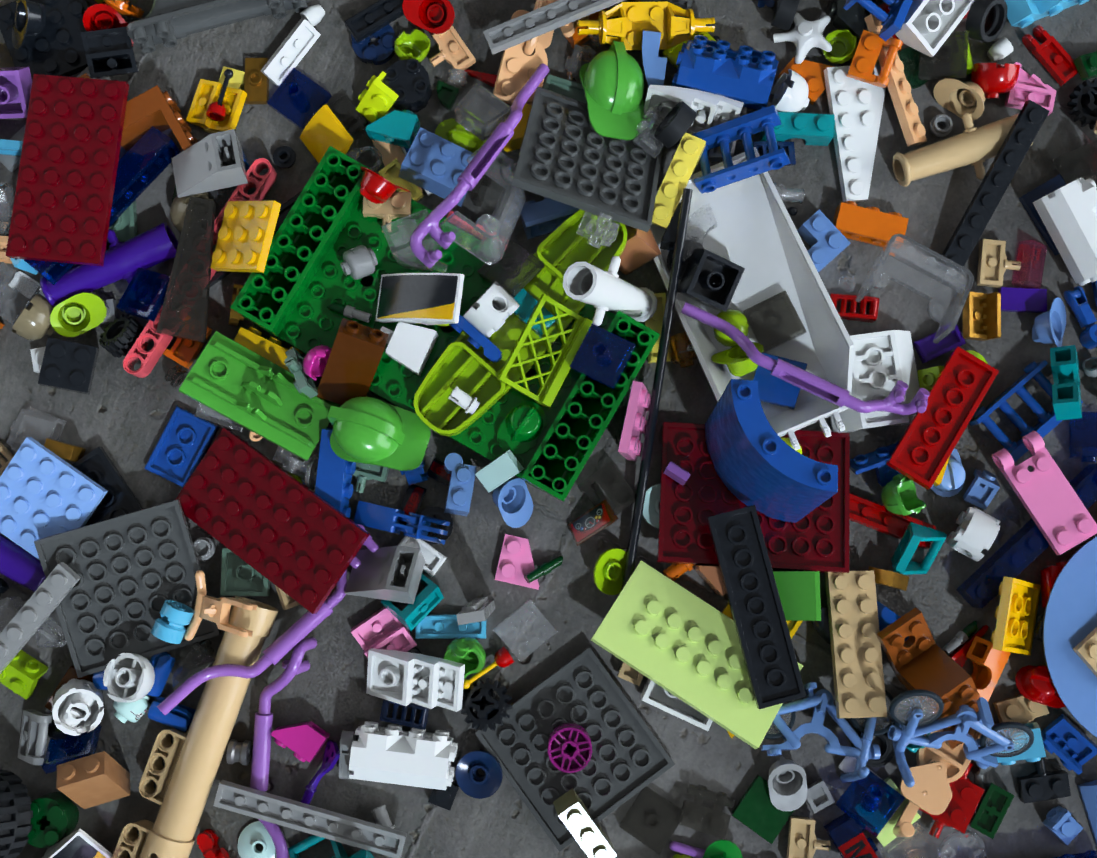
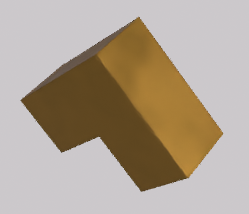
M46 438L44 444L46 448L60 458L70 461L81 459L86 450L82 447Z
M869 566L868 571L874 570L876 584L904 591L907 590L909 576Z

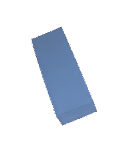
M642 30V61L648 86H664L667 57L658 56L661 32Z

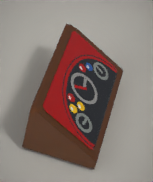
M605 499L570 522L568 526L578 546L618 520V517Z

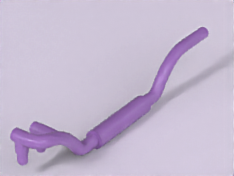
M539 65L514 99L510 115L506 121L499 123L458 177V184L452 192L413 231L410 237L411 250L429 269L442 258V252L438 249L428 252L423 247L422 240L429 233L441 247L447 249L456 239L454 232L444 233L440 229V220L460 202L467 191L473 190L514 135L513 130L522 119L524 105L550 71L547 65Z
M685 302L681 313L713 327L730 337L742 348L752 362L771 371V375L839 407L844 405L860 413L886 411L898 415H911L916 412L924 413L926 411L930 392L925 388H920L910 403L902 404L901 402L904 401L908 385L899 380L884 400L862 401L849 395V391L780 358L775 360L762 354L746 335L729 322Z
M358 524V526L365 530L364 526ZM369 535L363 545L374 553L379 549V546L372 539L373 537ZM355 556L350 565L357 569L361 565V561ZM347 569L337 582L335 591L327 597L317 614L307 611L263 651L264 655L252 666L223 664L205 668L188 678L162 701L157 708L166 715L194 689L210 679L225 676L254 678L265 671L272 663L276 665L298 642L333 613L332 609L345 597Z
M314 637L304 638L296 644L290 660L282 662V667L285 669L284 672L274 682L264 687L260 694L258 712L255 713L250 788L263 792L268 790L272 739L270 734L272 733L273 713L270 712L271 699L273 695L287 686L295 675L310 669L309 661L303 660L306 651L317 646V640ZM258 819L273 840L276 858H289L287 843L279 825Z

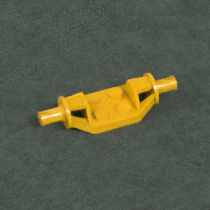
M668 1L620 2L606 11L601 10L598 20H577V26L587 27L577 29V34H598L600 44L607 43L611 45L613 41L624 42L626 50H642V30L661 32L659 50H667L684 41L693 40L694 33H713L715 26H706V24H715V18H695L692 8L685 10ZM618 16V18L608 19V20L606 19V18Z

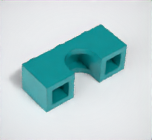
M778 112L781 125L774 127L776 141L778 142L800 138L805 140V145L828 146L834 138L835 115ZM765 131L760 132V141H767Z
M1076 346L1050 348L1054 385H1052V398L1056 420L1082 418L1079 361Z

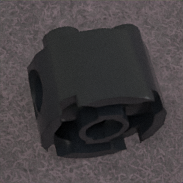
M416 59L397 61L385 70L384 84L399 95L393 107L415 113L427 106L432 95V88L428 72L423 65Z

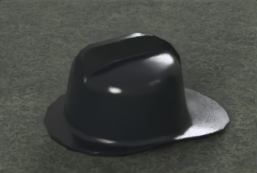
M16 0V14L12 29V44L15 49L19 50L22 47L25 37L38 35L44 29L46 7L43 4L29 0Z

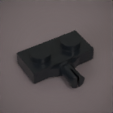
M1042 757L1040 761L1035 762V772L1027 776L1017 777L1020 801L1025 804L1071 796L1068 773L1064 770L1047 771L1045 758Z

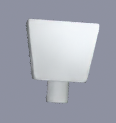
M398 322L395 331L382 327L380 330L389 334L385 353L413 373L421 376L439 336L437 331L403 322Z

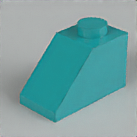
M394 110L367 125L366 132L369 139L410 149L418 133L420 122L418 116L412 111Z

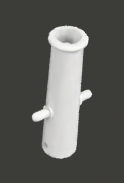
M619 256L612 257L608 271L582 261L575 262L569 266L563 276V288L566 295L574 300L594 305L596 308L592 321L595 326L602 324L605 311L608 310L614 312L621 311L638 322L647 321L657 310V298L653 291L646 287L638 288L619 278L617 274L621 263Z

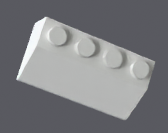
M913 0L901 30L895 35L903 44L929 57H933L970 10L975 0Z

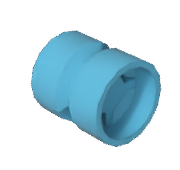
M165 600L159 612L161 618L156 619L151 634L165 642L180 644L186 633L184 626L190 624L195 611L183 603Z

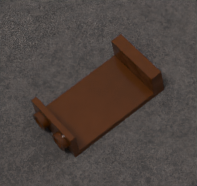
M342 318L317 389L319 393L317 397L340 405L355 397H366L383 355L389 334L379 329L359 324L354 320Z

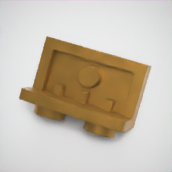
M964 292L963 338L979 341L1000 338L1001 293Z

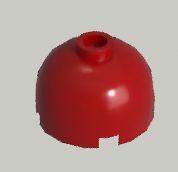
M975 63L971 71V82H975L983 89L985 98L999 99V94L1008 93L1015 86L1020 65L1005 63L1004 65L997 63Z

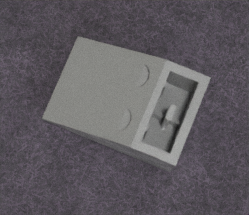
M235 129L212 133L172 158L178 198L248 184L242 147Z
M390 546L381 547L374 553L369 549L358 551L356 557L361 561V565L357 569L352 567L345 594L414 604L425 564V559L420 549Z

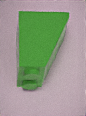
M773 571L785 619L787 621H821L820 572Z

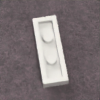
M301 18L260 71L276 86L281 87L321 34L306 19Z

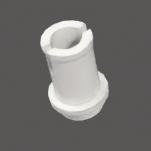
M458 386L448 396V399L462 407L466 414L469 412L472 415L480 405L477 397L472 398Z

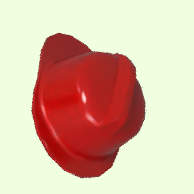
M403 0L402 8L407 20L424 30L441 34L449 30L454 23V8L448 0Z
M103 3L93 4L88 7L82 19L86 31L127 27L128 25L126 20L114 8Z
M361 166L364 175L360 183V194L369 201L376 204L384 203L398 188L410 192L390 183L372 170Z
M1028 665L1022 667L1017 672L1015 677L1016 687L1026 699L1052 708L1065 707L1052 683L1047 666Z

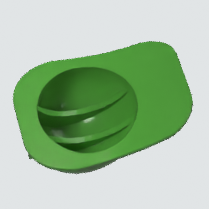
M613 41L609 50L598 53L591 62L581 67L579 77L586 97L589 121L595 132L603 137L632 140L639 135L644 125V77L638 62L631 55L627 54L624 42Z
M355 397L343 403L341 407H330L327 415L333 425L330 445L333 452L341 459L399 471L414 470L421 465L431 432L430 428L417 414L372 397Z

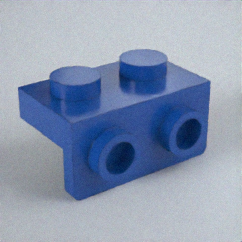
M1064 714L1041 731L1045 749L1051 754L1055 753L1068 770H1074L1078 775L1083 772L1082 765L1097 755V745Z

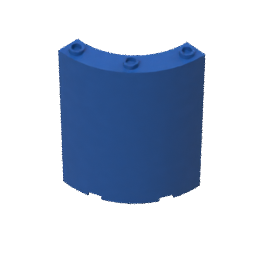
M731 379L705 423L706 445L715 466L714 469L729 491L745 505H755L757 511L770 518L797 523L838 492V465L815 461L787 445L773 430L765 416L760 402L758 381Z

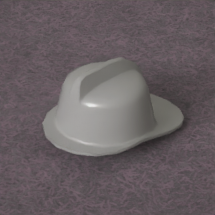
M779 756V760L771 765L768 773L769 797L771 803L777 809L793 811L800 808L806 801L808 793L804 768L793 760L785 759L783 756Z

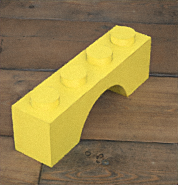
M688 133L683 135L656 195L652 224L665 230L668 228L682 198L683 189L686 188L706 147L705 140Z

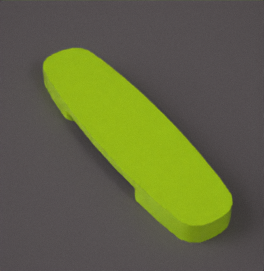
M581 209L578 210L540 243L537 251L502 287L512 297L522 287L537 301H539L542 294H545L579 314L587 303L574 300L566 295L563 288V276L566 270L575 262L586 261L604 271H608L612 257H620L625 249L628 235L625 224ZM545 302L543 306L555 316L553 307ZM514 313L488 338L502 352L501 361L493 363L484 355V348L481 346L478 349L475 348L467 340L470 336L463 331L455 342L448 345L428 372L415 393L413 404L416 414L434 432L442 436L460 434L477 421L512 388L497 378L526 325ZM568 315L560 317L563 330L565 331L574 320ZM557 322L548 329V335L559 332ZM532 329L530 330L532 340L540 338ZM560 335L553 338H549L551 346L560 337ZM545 340L533 343L536 355H544L547 351ZM529 345L521 347L519 351L521 361L532 358ZM534 361L522 364L525 374L533 367ZM518 366L510 368L506 378L513 382L520 380L521 376ZM456 386L472 398H478L477 401L480 402V405L472 415L469 412L466 414L462 407L448 399V396Z

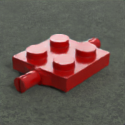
M969 763L964 774L958 780L949 783L952 799L946 810L940 815L929 814L935 820L929 832L930 835H934V837L939 839L944 826L953 827L965 833L985 789L975 785L967 778L973 764Z

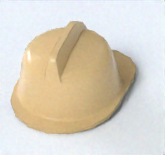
M945 78L935 85L933 93L937 103L961 119L963 114L967 112L971 114L973 121L983 114L986 98L984 97L983 89L975 82L963 83L954 78Z

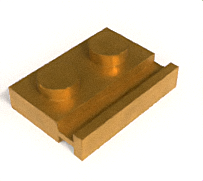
M234 284L231 305L243 288V285ZM230 309L228 325L238 326L239 320L244 321V317Z

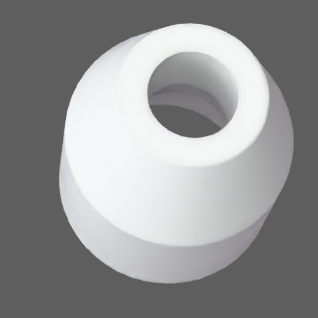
M319 4L309 6L300 12L301 18L306 19L313 27L320 23L325 15L324 9Z
M1002 37L992 44L987 52V56L992 62L1004 59L1013 52V46L1007 38Z

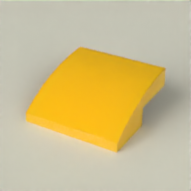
M200 79L186 121L215 132L236 129L247 93L244 90L227 87L222 101L226 108V116L224 121L217 122L208 118L206 111L209 104L218 101L223 85L220 82Z
M327 104L323 105L315 113L299 137L318 163H320L329 146L347 154L354 141Z

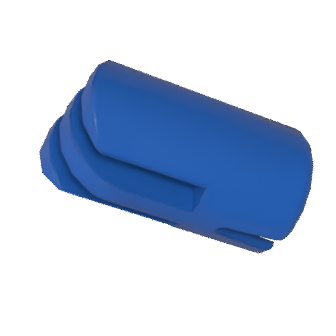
M167 652L152 655L150 663L154 667L155 682L147 695L159 697L163 692L176 661Z
M156 697L157 702L153 701L148 710V718L186 732L196 710L178 704L168 714L164 715L157 706L166 698Z

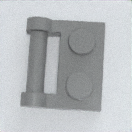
M33 709L23 710L17 758L31 765L40 766L47 764L45 752L49 723H52L51 714H44Z

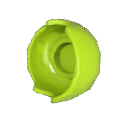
M414 29L410 34H406L403 31L394 42V51L400 60L416 59L420 63L427 57L430 50V39L418 29Z
M848 29L834 30L827 34L825 39L832 45L833 49L830 52L822 49L824 57L829 62L835 64L848 62L854 56L857 48V37Z
M727 309L726 312L721 311L717 315V317L729 322L744 335L748 336L749 325L747 318L739 310ZM714 328L715 338L722 345L729 347L738 345L730 337Z

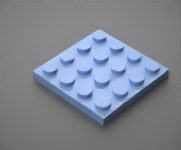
M26 437L0 476V533L39 559L34 541L85 526L108 491L32 437Z

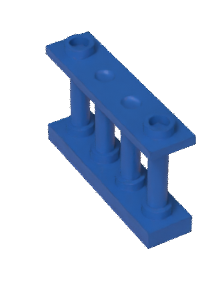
M846 0L843 7L846 11L857 2L882 22L881 25L883 27L879 37L884 41H887L901 30L913 0H882L889 5L888 9L890 11L887 14L871 0Z
M774 105L691 134L706 141V147L699 160L702 177L694 179V183L701 194L713 192L717 188L770 170H777L784 165L790 164V159L785 149L778 150L774 127L781 125V119ZM765 131L769 153L756 157L751 136ZM742 139L747 161L733 165L729 143ZM720 146L724 169L711 173L707 151Z
M1046 360L1038 363L1033 361L1023 369L1025 373L989 405L978 408L973 415L974 418L969 422L971 426L982 422L1004 449L1011 454L1014 463L1028 449L1024 445L1022 438L1017 442H1012L989 415L999 407L1019 429L1022 437L1032 431H1036L1043 438L1063 421L1056 420L1054 410L1046 412L1023 386L1033 377L1052 398V384L1040 371L1048 364ZM1015 392L1037 415L1039 423L1036 426L1029 427L1007 403L1006 400Z

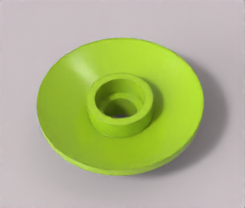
M608 549L596 561L593 574L594 582L597 588L604 594L616 595L621 592L627 552L622 549Z

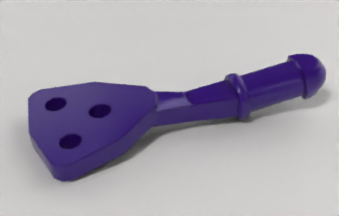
M328 740L322 765L310 783L305 786L306 790L300 802L310 805L313 795L317 791L316 788L320 779L333 769L338 761L340 752L334 740Z

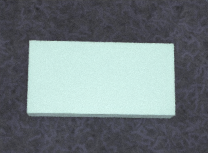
M509 449L480 469L475 475L490 493L520 473L524 468Z

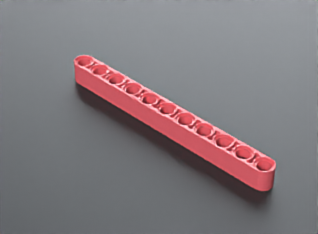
M265 158L256 159L246 172L248 184L238 185L228 201H263L277 178L276 170L272 164ZM263 169H269L265 175H260ZM256 187V191L253 194H247L250 188ZM227 203L124 358L123 368L127 373L138 378H144L151 373L215 275L216 270L210 268L213 252L210 253V249L213 245L217 244L218 232L222 225ZM201 264H206V267L203 271L197 272V269ZM193 283L192 289L185 292L186 285ZM180 302L178 310L172 311L173 305ZM163 322H167V327L160 331V325ZM154 341V347L147 351L148 343ZM141 361L140 368L134 371L135 363Z

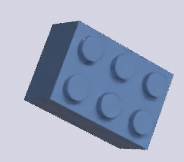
M420 127L401 164L399 177L445 199L458 184V177L476 154ZM467 191V193L457 204L458 206H462L469 191Z

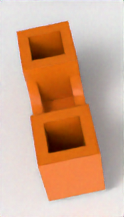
M975 636L966 658L970 659L973 663L974 668L971 677L980 697L989 701L1011 653L992 649L993 643L991 641Z

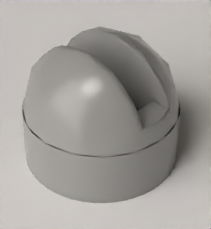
M1097 357L1088 358L1082 363L1086 376L1097 377V367L1094 368L1097 366Z

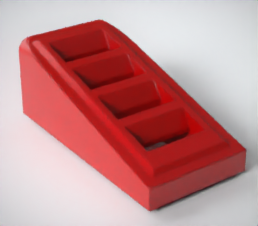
M830 294L835 308L837 307V300L841 301L840 312H838L841 319L873 323L877 320L879 298ZM847 302H851L849 313H846ZM857 303H860L859 314L856 313ZM866 304L869 305V314H865Z

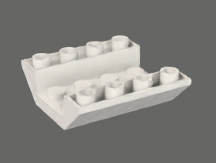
M889 330L851 335L850 338L854 344L851 396L862 401L884 400L890 394L897 381L901 380L908 385L904 401L901 403H910L920 389L910 331ZM849 408L839 413L846 430L840 432L837 429L833 416H830L832 432L847 433L860 429L898 424L907 425L911 423L916 413L911 415H898L886 411L860 413Z

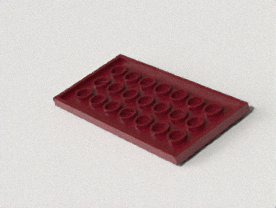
M43 74L33 75L6 249L7 257L93 266L104 265L129 84L127 82Z
M227 428L221 430L175 499L180 500L185 516L312 614H317L370 535Z

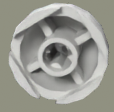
M788 69L789 74L784 72L774 85L770 93L774 94L772 103L768 101L767 107L774 105L777 112L798 113L800 110L804 111L809 104V87L801 75Z
M134 653L119 654L120 656L108 663L104 671L103 684L110 693H107V695L116 702L131 703L143 699L154 685V667L142 655Z

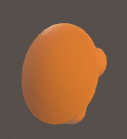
M103 0L107 5H110L118 13L125 16L142 18L145 12L133 4L129 7V0Z

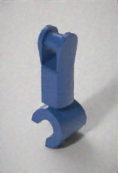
M1077 286L1073 291H1065L1063 294L1065 301L1072 309L1080 327H1085V330L1080 334V343L1086 349L1096 348L1097 324L1094 323L1097 320L1088 304L1083 288Z

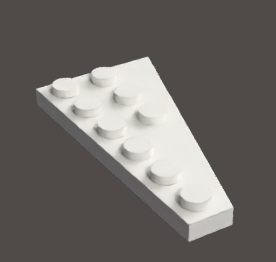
M879 63L875 65L873 75L879 76L881 71ZM850 66L827 67L823 72L829 113L835 115L833 140L842 201L864 202L868 200L886 88L847 77Z

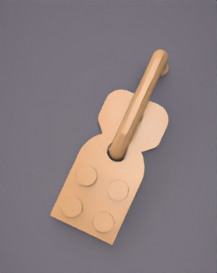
M536 0L534 10L546 6L548 0ZM517 10L513 13L511 20L529 12ZM554 30L504 50L492 99L512 105L520 90L539 65L545 64L548 66V58L544 49L550 46ZM543 79V81L539 84L538 87H541V88H542L544 79ZM535 91L526 102L527 104L532 105Z
M977 732L974 735H972V737H974V739L976 740L979 739L982 734ZM945 741L939 749L929 747L918 749L916 752L918 766L910 768L915 781L914 786L907 787L903 779L900 783L901 794L909 801L893 828L895 836L912 837L914 835L915 829L911 822L919 808L931 815H940L946 810L952 799L949 783L958 780L964 774L971 761L965 757L963 751L964 743L959 744L954 749H951Z

